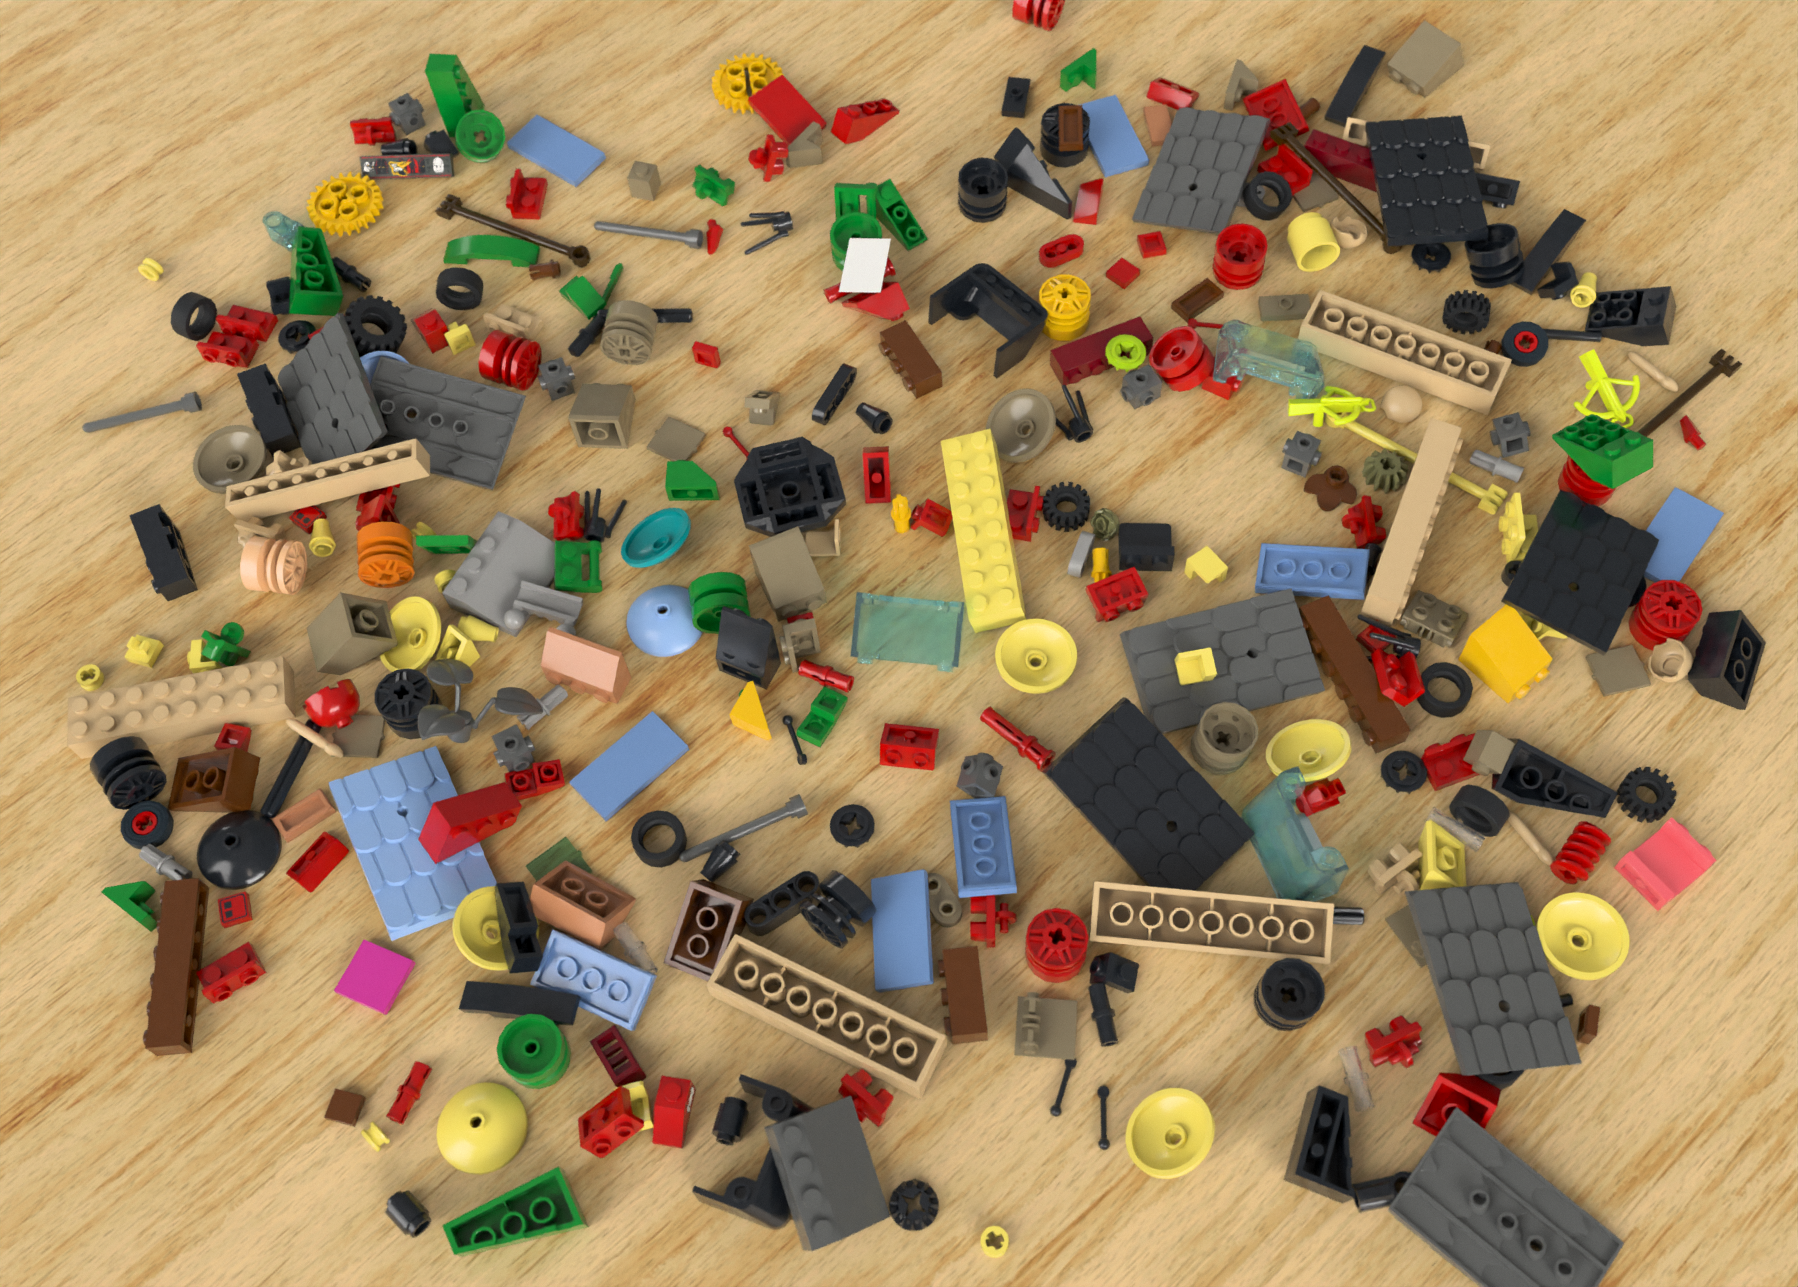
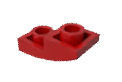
M560 759L532 763V769L504 773L505 783L518 800L539 796L565 786Z

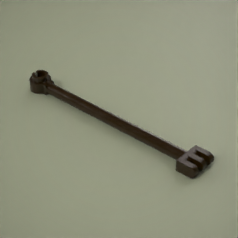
M1290 122L1270 131V137L1279 146L1287 143L1381 236L1383 249L1386 253L1394 254L1398 250L1400 251L1403 245L1387 246L1383 224L1296 139L1299 131Z
M448 194L445 198L446 201H442L441 207L435 210V213L442 218L450 220L456 214L566 255L580 268L586 267L590 262L589 260H591L588 248L585 246L569 247L461 207V199L451 194Z
M1720 349L1709 361L1714 367L1637 432L1648 437L1721 373L1730 378L1743 364L1737 361L1731 366L1730 363L1734 360V357L1729 355L1724 360L1721 359L1726 351Z

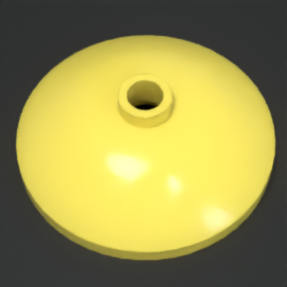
M415 596L400 601L389 612L398 645L381 654L380 658L384 666L391 672L407 668L419 671L431 660L439 645L441 621L438 610L429 600Z
M1027 619L1010 626L1001 635L995 650V661L1000 675L1009 685L1026 693L1040 694L1053 691L1070 679L1077 663V648L1071 635L1060 625L1045 619ZM1038 662L1040 666L1034 667L1031 664Z
M1322 719L1300 721L1285 727L1271 739L1266 749V761L1270 770L1281 779L1298 783L1318 781L1335 773L1348 760L1351 753L1350 737L1342 726L1332 721Z
M495 886L477 889L468 894L455 911L452 923L455 942L463 955L474 964L489 970H507L508 966L498 923ZM539 923L536 931L537 939L539 938ZM486 932L493 933L494 938H489Z
M1578 892L1563 894L1551 900L1538 917L1536 928L1545 958L1553 967L1565 975L1581 980L1601 979L1615 972L1627 957L1630 943L1627 926L1621 915L1601 898ZM1572 939L1579 940L1581 946L1574 945Z
M489 1082L477 1083L462 1089L447 1102L438 1120L437 1142L442 1155L453 1167L468 1174H488L501 1169L515 1158L524 1144L528 1129L525 1107L514 1092L500 1084ZM480 1118L482 1120L481 1125L473 1128V1122Z
M1168 1088L1153 1093L1137 1106L1129 1119L1126 1129V1147L1130 1158L1144 1173L1156 1178H1175L1190 1172L1203 1161L1212 1146L1215 1133L1212 1112L1201 1097L1186 1089ZM1181 1138L1180 1142L1175 1145L1176 1140Z

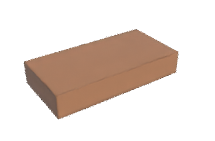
M1167 105L1146 106L1143 108V115L1151 146H1162L1172 125Z
M319 788L272 820L283 838L289 843L334 814L336 810L323 790Z

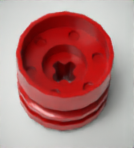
M1014 0L1012 16L1014 20L1030 24L1033 21L1035 27H1042L1043 30L1052 31L1062 14L1065 0Z
M1240 223L1224 228L1218 235L1212 269L1214 277L1221 285L1229 289L1243 290L1256 285L1261 279L1268 248L1267 239L1263 232L1253 225Z
M502 330L492 331L487 336L480 351L478 363L481 377L498 384L504 383L506 386L514 387L520 391L528 390L533 385L540 370L538 366L541 365L542 360L540 344L531 339L527 340L524 337H516Z
M1569 455L1558 478L1559 490L1573 493L1582 501L1596 506L1605 504L1612 497L1616 489H1611L1592 480Z
M1675 580L1655 582L1645 590L1640 601L1631 612L1628 621L1630 632L1639 644L1650 650H1653L1655 645L1666 643L1667 638H1673L1683 643L1700 620L1703 611L1701 600L1696 592L1684 583Z
M1053 908L1042 911L1032 919L1027 928L1025 956L1027 964L1034 975L1047 982L1061 983L1069 981L1079 974L1085 965L1089 938L1086 926L1079 916L1066 909ZM1057 937L1061 938L1057 945L1052 943Z

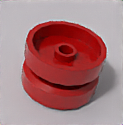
M1188 326L1176 327L1164 333L1155 342L1149 354L1150 365L1172 391L1178 392L1191 390L1200 385L1209 376L1215 362L1212 351L1203 342L1200 335L1192 327Z

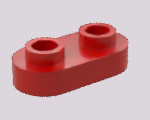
M1069 234L1046 243L1039 249V262L1045 267L1054 268L1079 258L1084 252V240L1079 235Z

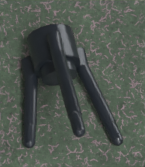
M790 212L750 213V218L767 219L742 222V227L771 223L773 231H778V234L754 245L744 253L748 255L780 238L787 237L788 231L793 230Z
M1062 385V390L1074 418L1068 423L1069 429L1057 418L1056 426L1065 433L1069 441L1074 439L1076 443L1084 442L1093 435L1094 429L1090 424L1081 392L1077 390L1076 396L1082 414L1080 416L1067 386Z
M597 488L591 519L590 492H585L584 538L588 541H599L602 543L605 537L611 538L612 529L624 510L627 501L622 500L607 527L605 519L598 517L601 489Z
M1359 614L1357 616L1359 620L1397 636L1392 638L1370 633L1371 638L1393 644V653H1397L1395 656L1398 659L1409 651L1415 655V658L1418 657L1421 646L1420 639L1411 637L1409 633L1401 632ZM1366 656L1369 662H1373L1371 656Z

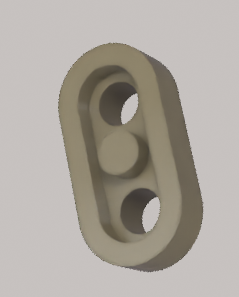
M929 873L928 885L931 883L938 885L935 890L929 889L930 913L940 926L953 927L962 918L961 904L943 876L937 873ZM949 906L953 910L951 913H944L942 909Z

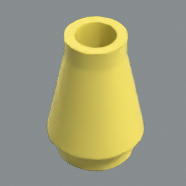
M1590 272L1583 274L1578 282L1579 284L1572 289L1570 297L1575 306L1584 308L1595 301L1597 281L1595 274Z
M317 519L313 523L314 527L309 548L314 555L327 557L333 553L336 543L329 526V521Z
M471 615L468 617L462 616L458 624V629L472 641H490L495 643L498 637L499 627L492 626Z

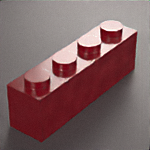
M1313 129L1304 147L1336 178L1377 193L1369 149Z
M1141 316L1051 349L1050 366L1061 385L1075 384L1084 378L1099 375L1105 370L1115 367L1112 364L1109 365L1105 353L1107 344L1116 336L1131 335L1138 338L1145 346L1146 356L1150 354L1154 338ZM1121 350V357L1126 356L1129 358L1131 352L1125 353Z

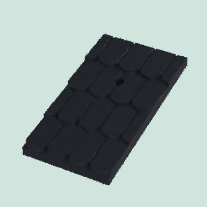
M1462 115L1431 117L1427 119H1403V121L1366 122L1365 132L1387 246L1488 239L1487 220L1482 205V196L1474 171V162Z
M1560 490L1501 602L1604 656L1648 567L1659 539L1645 530H1639L1630 525L1622 518L1606 513L1596 505L1582 501L1573 493Z
M1125 697L1119 700L1042 771L1147 886L1196 891L1204 881L1255 834L1201 774L1186 761L1168 739Z

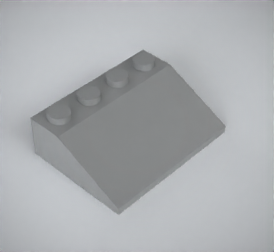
M498 511L442 594L451 609L467 616L471 615L492 626L499 627V630L517 637L523 626L517 630L509 629L504 623V615L508 610L513 609V603L517 600L522 581L546 588L550 587L554 581L555 543L522 521ZM523 611L526 623L531 615H529L526 611Z

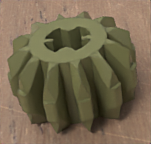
M1386 448L1381 453L1375 450L1371 457L1368 456L1364 463L1362 477L1366 478V485H1374V491L1381 488L1385 494L1389 489L1396 492L1399 486L1405 483L1407 478L1408 465L1404 463V456L1397 457L1396 450L1392 454L1388 453Z

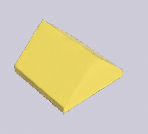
M1426 821L1418 841V850L1423 854L1419 858L1420 890L1466 886L1464 844L1434 821Z

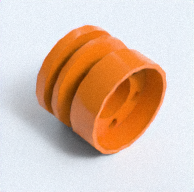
M377 522L363 527L357 533L358 577L363 583L377 588H392L404 585L414 577L413 535L410 529L394 522Z

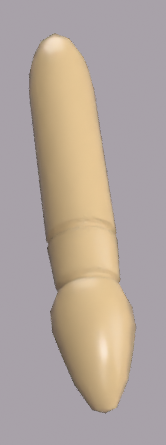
M1628 353L1629 359L1649 376L1661 383L1662 387L1674 392L1678 391V385L1674 379L1666 377L1662 371L1638 353Z
M288 718L286 720L292 730L325 750L327 754L343 758L344 753L337 744L329 742L326 738L296 719Z
M1509 811L1510 816L1507 820L1537 854L1538 859L1550 867L1554 861L1551 852L1544 848L1542 843L1517 814Z

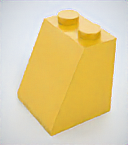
M1504 605L1470 634L1458 660L1509 704L1516 697L1519 700L1522 699L1530 691V685L1534 681L1540 683L1549 674L1550 671L1547 668L1552 658L1514 608Z

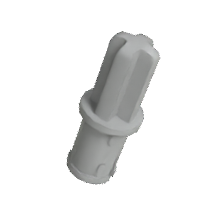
M1475 450L1470 458V464L1492 472V476L1497 474L1515 483L1518 482L1524 467L1502 460V456L1497 458L1479 450Z
M556 685L541 699L536 698L543 709V713L519 715L517 718L520 723L529 730L545 715L550 716V711L568 697L566 690L562 686Z
M151 844L142 847L139 857L156 868V873L159 875L164 874L171 880H182L183 877L191 879L192 871L177 863L174 856L164 854Z

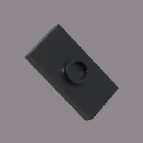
M1008 77L1002 106V116L1024 118L1031 79Z

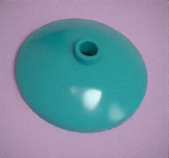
M667 508L649 515L639 522L625 538L621 548L623 560L631 567L647 568L670 559L678 552L688 538L691 528L690 517L680 508Z

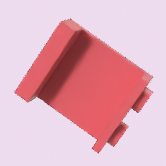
M1671 817L1659 831L1633 852L1630 851L1623 856L1614 868L1659 911L1705 873L1715 863L1716 859L1707 847L1699 844L1689 834L1684 825L1677 823Z

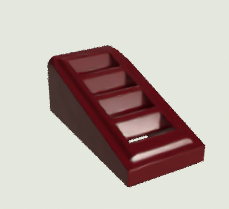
M615 1025L590 1041L616 1087L646 1079L647 1075ZM615 1039L617 1040V1042L611 1045L609 1048H607L604 1051L602 1050L604 1046H606ZM621 1049L623 1050L614 1057H612L610 1060H608V1058L611 1057L613 1054H615ZM627 1059L629 1060L628 1062H626L625 1064H623L622 1066H620L619 1068H617L616 1070H614L615 1067H617L618 1065H620L621 1063H623V1062L626 1061Z

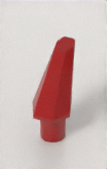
M715 219L707 221L709 230L706 232L709 255L716 252L723 233V228L717 225Z
M1685 415L1680 420L1684 441L1686 443L1690 442L1699 451L1706 446V443L1699 436L1701 432L1688 415Z

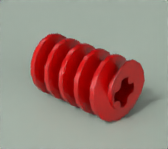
M1578 822V825L1573 829V834H1570L1567 842L1557 854L1556 860L1551 863V871L1558 879L1567 884H1577V880L1587 881L1589 878L1588 873L1595 869L1594 864L1600 861L1599 855L1605 853V846L1610 845L1611 838L1590 822Z

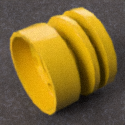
M1064 274L1051 277L1042 284L1039 291V304L1048 313L1047 323L1042 332L1050 339L1071 341L1079 338L1086 332L1090 318L1091 292L1085 281L1079 277Z

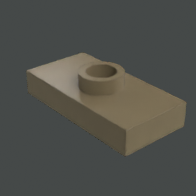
M1308 294L1259 296L1258 300L1261 321L1305 319L1310 309Z

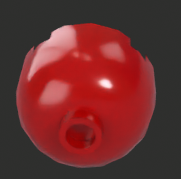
M351 679L340 680L336 682L339 687L330 689L327 686L306 699L304 702L306 705H302L312 722L320 727L331 728L337 726L338 729H342L353 722L351 717L358 712L360 695Z

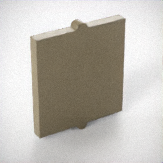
M1312 170L1313 173L1309 186L1292 196L1303 212L1317 207L1322 208L1323 205L1339 198L1337 193L1314 170Z
M668 417L661 428L655 431L656 434L647 445V450L671 461H688L693 453H697V448L706 437V434Z
M1633 645L1608 650L1604 656L1600 653L1586 656V660L1593 673L1592 678L1597 681L1604 697L1651 685L1643 668L1645 664L1640 661Z
M354 715L351 717L353 722L342 729L336 727V731L332 734L334 738L333 743L342 749L343 757L378 758L381 741L385 739L383 731L386 720L382 716Z

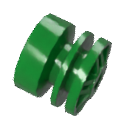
M485 110L470 111L458 122L455 132L456 146L466 159L475 163H487L495 159L501 152L505 142V129L500 119L493 113ZM480 132L483 133V139L486 141L476 143L474 134L479 135Z

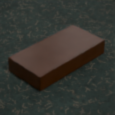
M1082 105L1059 106V151L1083 150Z
M1206 278L1173 301L1171 309L1188 322L1189 319H1194L1221 300L1224 292L1210 279Z

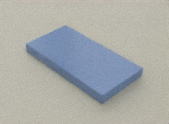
M1116 95L1080 104L1090 118L1089 146L1104 177L1149 165V158Z
M539 115L530 120L507 142L509 149L575 187L606 159L604 152Z
M1675 487L1646 530L1659 539V542L1643 576L1653 582L1661 580H1675L1679 582L1724 513Z
M1261 543L1255 593L1270 594L1292 589L1295 596L1325 597L1329 595L1330 598L1364 600L1370 551L1369 549Z
M652 711L569 783L605 821H608L689 751V747Z
M1006 796L950 801L959 898L1017 893Z
M922 869L871 879L872 903L877 910L872 916L875 990L881 993L934 984L928 872Z
M552 930L543 951V958L539 969L535 971L530 985L539 989L578 995L581 997L578 1007L630 1031H634L657 975L558 930Z

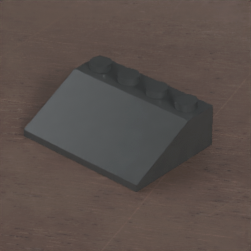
M851 1096L764 1127L803 1250H817L890 1217Z

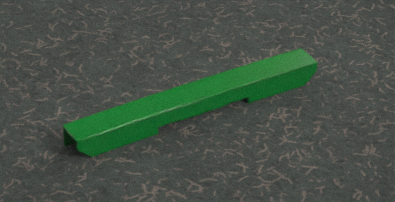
M622 263L615 265L610 276L611 280L602 296L606 303L623 270Z

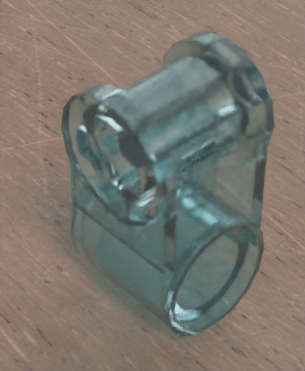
M278 211L268 212L263 217V224L271 240L284 246L291 252L298 226H305Z

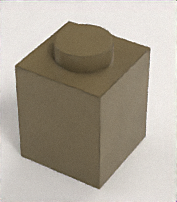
M635 161L627 177L631 195L634 198L654 201L661 186L657 165Z
M1477 730L1463 760L1471 764V769L1478 774L1488 776V774H1501L1515 743L1493 730Z

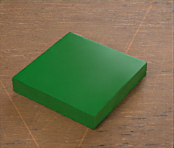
M469 535L416 536V545L431 554H469L477 543V540Z

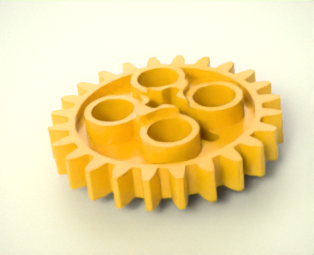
M743 53L742 58L734 55V61L726 59L727 65L719 64L720 70L714 71L715 76L712 77L714 97L718 99L719 105H725L726 110L732 107L733 113L741 109L742 114H745L746 110H750L751 114H754V109L747 103L749 96L747 93L745 70L749 71L753 95L782 75V68L778 67L777 61L772 62L771 57L764 60L763 54L759 55L758 58L755 57L754 53L750 57Z
M351 172L347 174V177L339 173V178L336 179L331 175V181L322 180L323 186L316 185L317 192H310L312 199L307 200L309 206L306 207L310 220L316 228H322L323 233L328 231L330 236L335 232L338 233L339 237L344 232L351 236L352 230L360 233V227L362 226L368 229L367 223H375L374 216H380L379 209H383L382 202L384 199L379 186L376 185L375 180L370 181L367 175L362 178L360 173H357L355 177H353Z

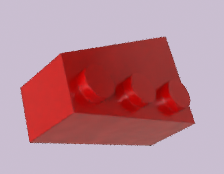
M505 782L434 802L418 840L434 863L437 864L512 826L517 820L522 805Z

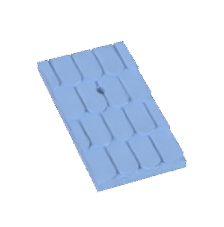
M436 746L425 749L423 752L419 751L399 758L396 761L393 760L372 767L370 770L366 769L343 777V779L340 778L328 782L391 941L453 918L457 907L468 894L483 887L496 885L497 882L479 842L435 864L418 840L433 803L458 796Z

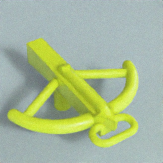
M1594 349L1579 356L1591 377V380L1585 384L1586 389L1590 390L1582 404L1578 401L1574 402V407L1585 416L1591 414L1598 415L1605 420L1612 419L1611 422L1613 423L1616 421L1624 423L1626 422V417H1628L1630 422L1622 427H1631L1634 420L1626 411L1634 405L1640 391L1639 376L1634 375L1632 377L1633 381L1608 378ZM1611 383L1633 386L1629 399L1623 405ZM1596 390H1598L1608 412L1599 413L1585 408Z
M1326 386L1325 391L1328 393L1320 399H1288L1287 412L1288 416L1314 413L1313 426L1315 427L1323 426L1325 412L1335 419L1334 424L1338 426L1354 421L1360 415V412L1375 411L1376 405L1371 398L1356 397L1345 389ZM1335 393V394L1341 395V396H1343V397H1331V396ZM1370 402L1372 408H1366L1365 406L1369 405ZM1334 412H1352V413H1351L1350 415H1348V416L1342 418L1341 416L1337 415V414L1334 413Z

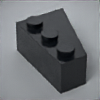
M266 363L238 373L237 376L247 398L245 400L246 404L254 416L252 417V422L257 432L260 431V436L265 442L266 449L269 450L273 458L274 453L279 450L287 453L300 448L298 435L286 406L283 392Z
M157 504L129 515L144 552L147 568L154 578L151 580L155 592L157 594L161 593L169 602L197 591L198 588L180 530L161 505Z
M1320 1085L1307 1092L1284 1180L1342 1204L1355 1198L1351 1180L1353 1162L1349 1149L1351 1131L1348 1096Z

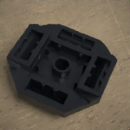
M803 436L752 448L747 461L734 479L745 528L770 537L797 526L801 533L825 527L846 505V498L834 457L823 449L812 445Z

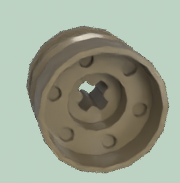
M622 300L613 303L608 309L600 343L602 352L615 362L627 365H639L648 361L651 356L658 324L656 313L650 307L635 301Z
M1222 702L1212 705L1204 712L1191 738L1190 750L1194 760L1203 769L1213 774L1225 775L1235 772L1243 766L1258 739L1256 720L1246 708L1236 703Z

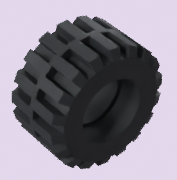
M367 295L366 299L361 296L357 298L356 302L352 301L349 308H347L344 317L359 357L375 351L398 352L406 335L407 323H404L406 319L404 314H399L401 309L398 306H392V301L388 300L386 302L381 296H377L376 299L373 298V295ZM362 324H374L383 331L384 335L371 334Z

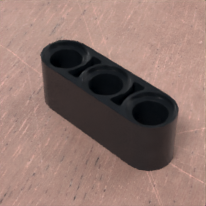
M803 871L750 904L745 911V920L750 932L756 936L767 935L800 914L799 905L803 901L810 902L808 897L812 892L821 895L820 882L817 875L810 871ZM806 884L815 886L809 892L801 891V888ZM781 900L790 901L787 907H777V903ZM758 915L766 916L762 923L755 924L752 922Z

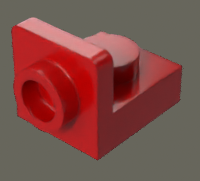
M927 498L921 505L917 504L913 509L910 517L913 521L910 528L916 530L919 526H922L943 537L947 534L952 521V511Z

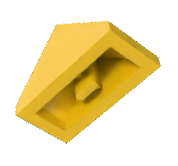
M750 681L731 710L730 718L734 726L765 740L772 739L754 682Z

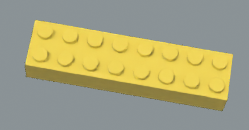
M991 429L942 440L941 447L968 619L975 633L1027 620L997 444Z

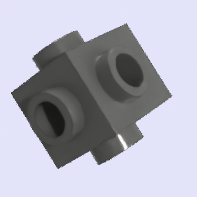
M409 93L388 103L391 109L389 116L395 126L398 125L406 136L426 125L422 116L424 109L418 99L413 100Z
M562 357L538 365L542 374L537 376L542 390L548 389L552 401L575 393L571 380L575 379L573 370L570 365L565 366Z
M1148 364L1138 370L1128 372L1123 377L1120 390L1121 395L1134 409L1147 406L1160 397L1162 381Z
M1519 412L1492 419L1494 430L1490 431L1493 446L1498 445L1503 458L1529 451L1527 438L1531 436L1527 421L1522 422Z
M1297 431L1293 439L1288 438L1284 445L1282 453L1285 455L1281 468L1306 477L1311 466H1317L1321 458L1322 452L1319 451L1321 440L1310 434Z
M517 724L491 736L498 749L493 754L500 767L505 765L509 772H518L525 770L530 764L535 762L531 752L536 749L529 735L523 737Z
M981 752L977 755L966 756L961 765V772L956 787L975 799L995 796L1003 766L996 762L992 755Z

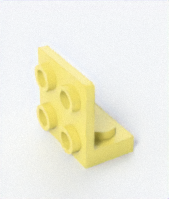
M1514 492L1510 502L1506 503L1505 513L1499 518V531L1503 532L1504 536L1501 551L1503 555H1506L1507 563L1510 561H1522L1538 532L1536 515L1523 514L1521 496L1517 492Z

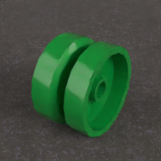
M862 212L847 213L839 217L831 227L832 257L837 268L842 271L850 238L882 239L880 224L869 214Z
M715 572L698 577L691 582L688 593L690 605L692 606L693 626L697 630L710 634H719L723 606L732 610L734 608L740 609L747 616H750L746 584L740 575L731 572Z
M527 1014L517 1017L504 1028L498 1039L497 1055L501 1066L517 1083L530 1089H542L553 1085L563 1077L570 1064L571 1049L569 1041L552 1020L543 1015Z

